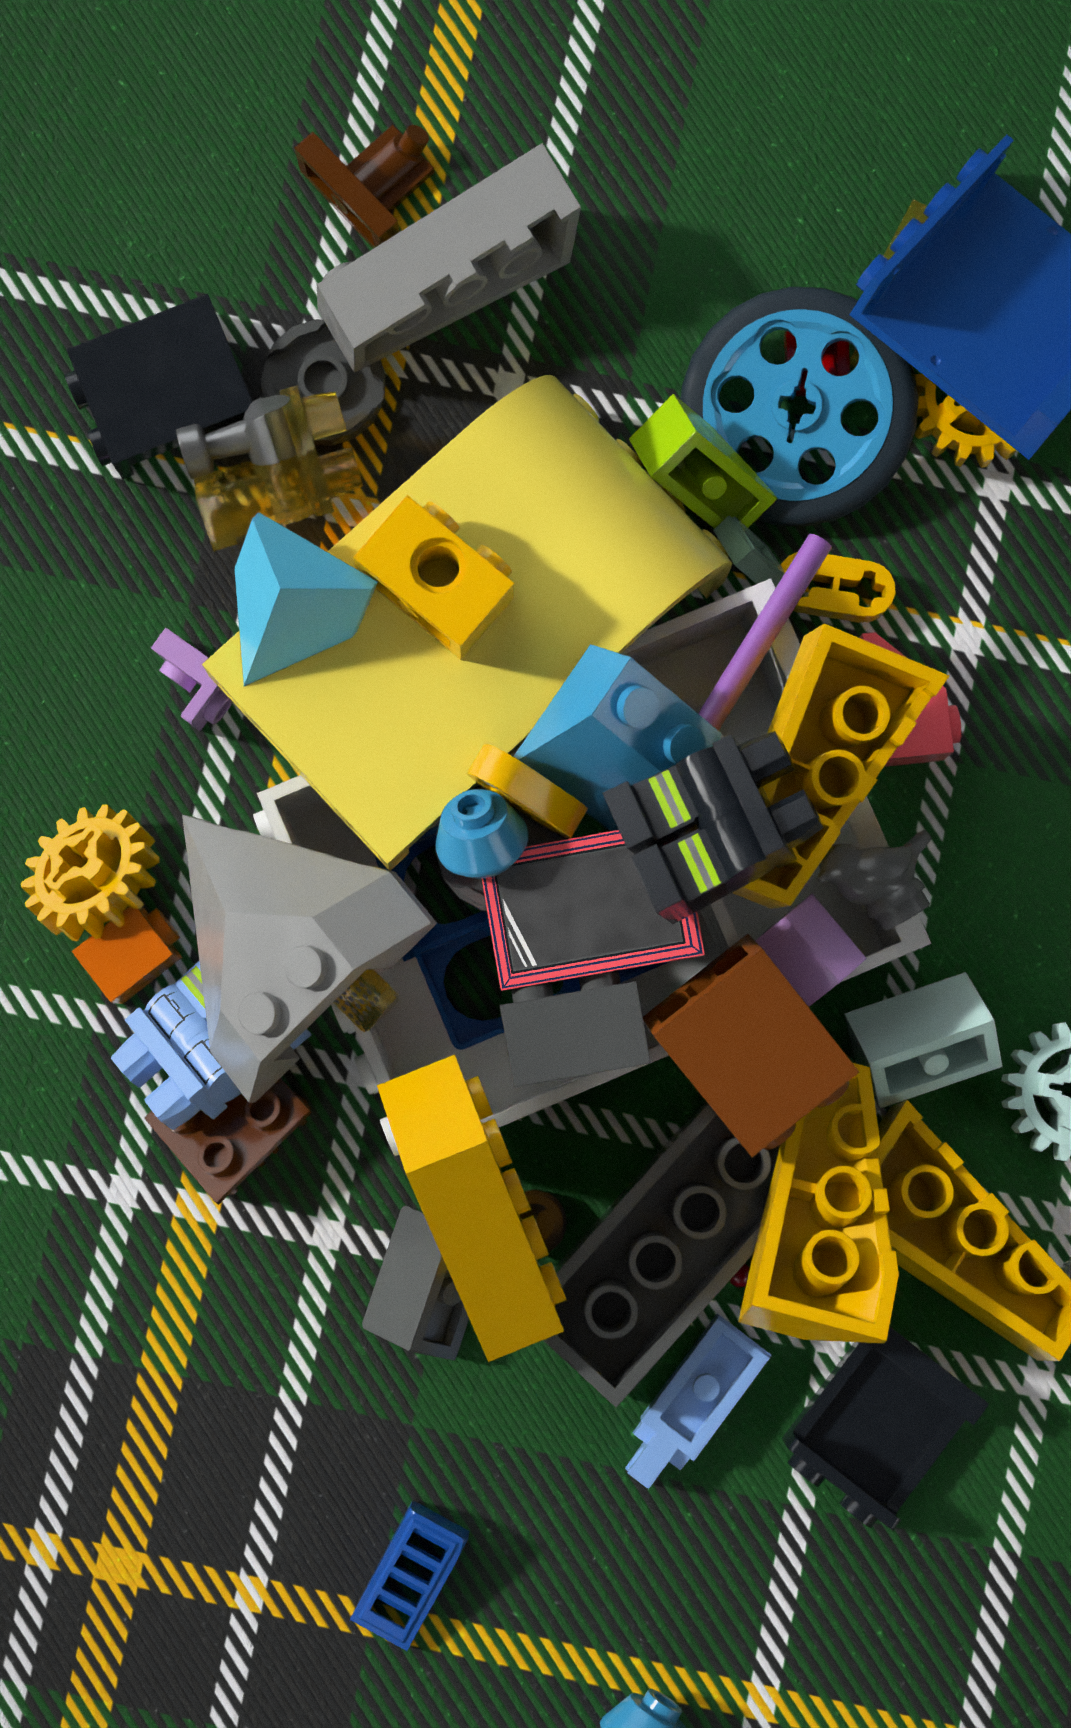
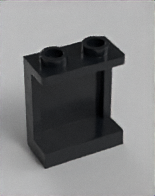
M208 293L66 349L74 367V371L64 374L68 387L79 410L90 407L97 425L96 428L87 431L96 456L102 467L112 463L122 479L134 475L132 465L179 447L176 429L200 424L205 434L211 433L244 420L245 412L252 403Z
M889 1326L885 1343L854 1342L782 1437L787 1448L794 1453L787 1463L817 1487L822 1484L825 1478L845 1493V1496L839 1502L840 1505L867 1527L872 1528L875 1522L879 1520L893 1531L901 1521L897 1516L898 1510L965 1420L974 1425L989 1403Z

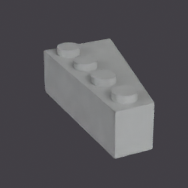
M541 143L355 261L345 262L331 269L324 276L323 280L317 284L318 312L355 373L570 263L581 206L545 146Z

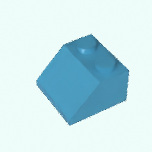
M590 644L513 757L583 803L588 808L586 814L605 829L615 831L618 827L605 801L603 792L626 781L631 785L666 770L676 765L683 758L702 749L712 747V743L718 741L722 733L632 657Z

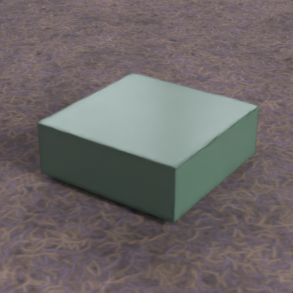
M729 515L713 531L730 559L739 570L756 584L771 578L776 588L785 572L768 545L735 516L732 518Z

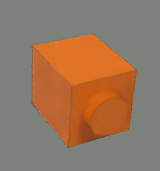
M128 907L122 912L125 921L122 927L119 928L110 921L104 926L100 938L95 939L91 936L71 951L111 1003H125L182 958L172 945L180 939V936L158 908H155L148 914L143 907L141 909Z

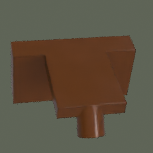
M392 124L347 166L313 131L294 147L300 172L373 249L400 232L398 220L390 212L435 173L434 167L421 155L429 141V135L423 128L417 125L408 126L402 135Z

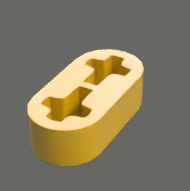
M798 552L789 555L781 563L784 572H786ZM828 554L812 580L829 583L830 588L812 587L807 597L800 598L793 611L858 623L872 622L880 618L892 604L896 594L895 581L891 573L883 565L872 561ZM862 577L872 579L871 587L873 590L881 592V597L874 598L868 607H862L859 605V595L839 591V585L857 587Z
M489 744L482 746L467 772V775L485 789L499 794L511 806L532 820L568 839L572 838L588 810L583 803L510 754Z

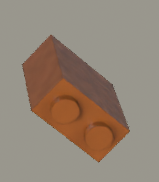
M748 933L643 1016V1021L655 1039L751 1157L755 1156L763 1148L770 1150L785 1142L794 1132L796 1122L815 1107H826L838 1100L848 1089L849 1080L859 1073L855 1065L777 966Z

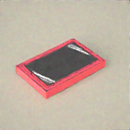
M619 830L527 846L518 860L506 871L496 876L482 878L501 991L704 956L705 950L698 911L675 924L670 923L656 913L631 858L635 854L627 849Z

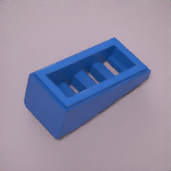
M412 1500L350 1620L407 1651L467 1543L469 1531ZM412 1532L445 1549L441 1558L439 1559L409 1543L408 1540ZM400 1554L433 1571L429 1580L426 1581L397 1565L396 1562ZM388 1576L419 1592L421 1595L417 1603L383 1586ZM376 1598L407 1614L409 1618L405 1626L402 1627L371 1610Z

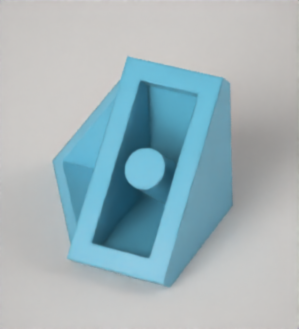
M259 512L252 518L234 569L244 686L352 638L360 627L378 581Z

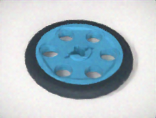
M788 287L761 293L730 310L709 329L692 355L682 384L681 400L708 422L738 454L742 444L748 439L755 437L769 441L773 447L774 455L770 466L756 474L774 492L777 500L757 519L771 525L797 527L835 521L863 507L889 484L907 456L916 431L919 401L914 368L849 315L858 301L853 297L825 288ZM776 330H784L795 337L797 342L796 352L791 360L784 364H771L761 355L762 342L769 333ZM838 341L849 342L855 346L859 353L857 366L852 372L844 376H834L828 373L822 363L823 354L827 347ZM808 371L804 385L806 399L808 403L816 406L813 414L802 415L800 423L796 424L793 442L788 443L792 425L790 424L788 411L781 409V404L783 400L789 401L794 399L796 391H800L803 372ZM734 378L747 380L754 388L752 404L740 413H731L724 410L719 402V393L722 386ZM856 401L868 402L878 412V423L875 429L865 436H853L842 426L844 410ZM815 449L829 452L835 459L836 466L833 476L827 482L818 485L807 483L802 479L799 471L800 461L803 456Z

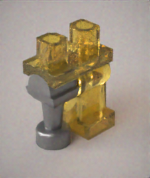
M297 385L279 390L280 395L258 398L246 410L244 420L211 433L205 434L200 424L176 429L186 469L190 478L194 479L196 501L213 552L238 544L237 537L247 534L252 518L258 512L278 524H290L308 518L314 513L318 517L334 512L331 498L344 495L363 486L352 447L319 456L314 440L347 431L336 392L313 394L301 398ZM249 454L251 460L249 462L214 471V459Z

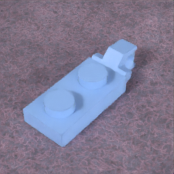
M717 1313L641 1415V1422L633 1434L642 1440L643 1443L625 1467L628 1471L627 1473L649 1489L668 1462L681 1470L689 1459L694 1461L770 1359L771 1354Z

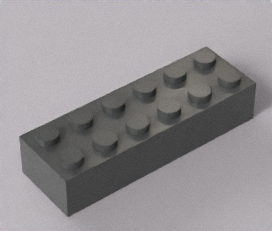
M706 1100L554 1268L567 1299L555 1305L564 1332L543 1341L615 1407L624 1400L754 1252L780 1145L770 1150L763 1148L755 1156L751 1157ZM875 1104L877 1115L882 1109Z

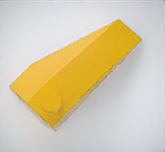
M853 1063L859 1073L849 1080V1087L846 1092L834 1103L822 1108L815 1107L796 1122V1128L792 1135L780 1145L751 1260L739 1323L803 1340L885 1343L887 1341L899 1271L896 1251H892L887 1218L890 1207L887 1189H883L878 1154L880 1136L870 1067Z

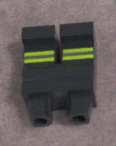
M776 731L752 738L742 744L732 734H729L712 743V747L697 751L683 758L676 765L636 784L631 785L626 781L602 793L627 849L635 854L631 858L656 913L670 923L675 924L759 879L775 867L779 869L797 860L792 848L805 842L824 828L812 801L804 789L771 805L763 788L764 785L796 770L782 739Z

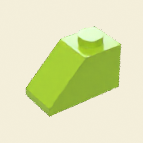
M674 394L629 438L650 477L714 529L729 515L732 518L735 516L748 528L777 500L774 492L708 422Z

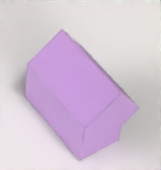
M810 894L755 940L808 1006H811L839 984L867 959L813 894Z

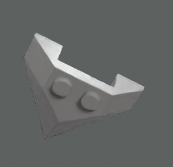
M182 815L210 1052L249 1103H253L300 1059L290 1045L365 970L391 969L437 922L396 872L375 866H366L337 858L324 852L251 832L213 824L211 821Z

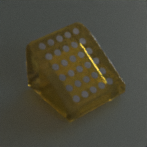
M367 969L333 1003L361 1031L367 1032L400 1001L398 998L400 995L374 969Z

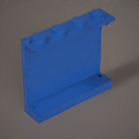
M1006 134L989 154L979 148L971 156L956 177V180L960 182L957 188H954L947 182L938 191L923 212L928 217L923 224L916 218H913L904 227L890 247V250L895 254L889 260L882 254H879L870 263L858 279L856 286L863 293L849 315L1029 460L1071 411V234L995 174L1006 157L1005 153L1014 141Z

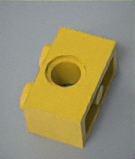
M407 495L353 557L355 569L378 581L375 589L461 660L513 600L514 582L508 578L512 570L499 555L488 547L480 545L475 551L455 534L459 530L458 524L438 505L428 501L422 507ZM433 560H446L458 570L455 580L443 587L428 585L421 579L419 574L422 568Z

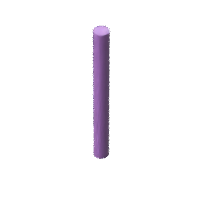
M815 534L807 536L698 714L718 731L831 550L832 546L823 538Z

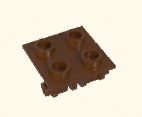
M282 1078L256 1102L249 1103L242 1093L233 1100L226 1102L225 1104L228 1107L214 1120L200 1110L188 1121L172 1130L162 1123L152 1110L144 1119L214 1202L219 1205L230 1193L233 1195L239 1191L237 1186L258 1166L262 1168L266 1164L265 1159L272 1152L276 1154L280 1150L279 1145L299 1125L304 1126L308 1122L306 1118L312 1113L311 1105L297 1091H292Z

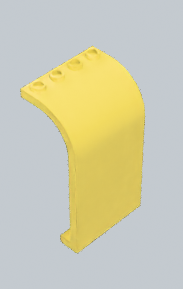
M553 375L535 378L492 405L327 551L355 568L353 560L355 554L407 495L422 507L430 501L442 508L458 524L459 530L455 534L475 551L480 545H484L499 555L511 568L512 573L508 578L514 582L513 600L461 660L375 589L360 627L352 638L249 685L244 686L239 631L202 664L212 681L389 871L409 854L408 848L440 820L442 811L450 800L462 792L473 790L478 785L477 782L467 775V772L484 744L492 745L510 755L522 745L590 644L621 654L666 612L698 587V590L708 598L725 582L732 567V562L728 558L729 555L721 542L708 530H701L685 513V508L681 501L660 484L658 485L642 468V463L635 452L624 441L620 439L615 440L599 423V418L592 407L578 394L572 395ZM433 560L422 568L419 575L428 585L443 587L455 580L458 570L446 560Z

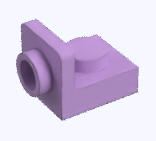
M165 627L151 647L156 654L165 660L159 671L189 693L196 684L201 686L182 712L181 717L199 731L205 726L207 721L215 725L226 714L233 702L212 681L202 666L208 657Z

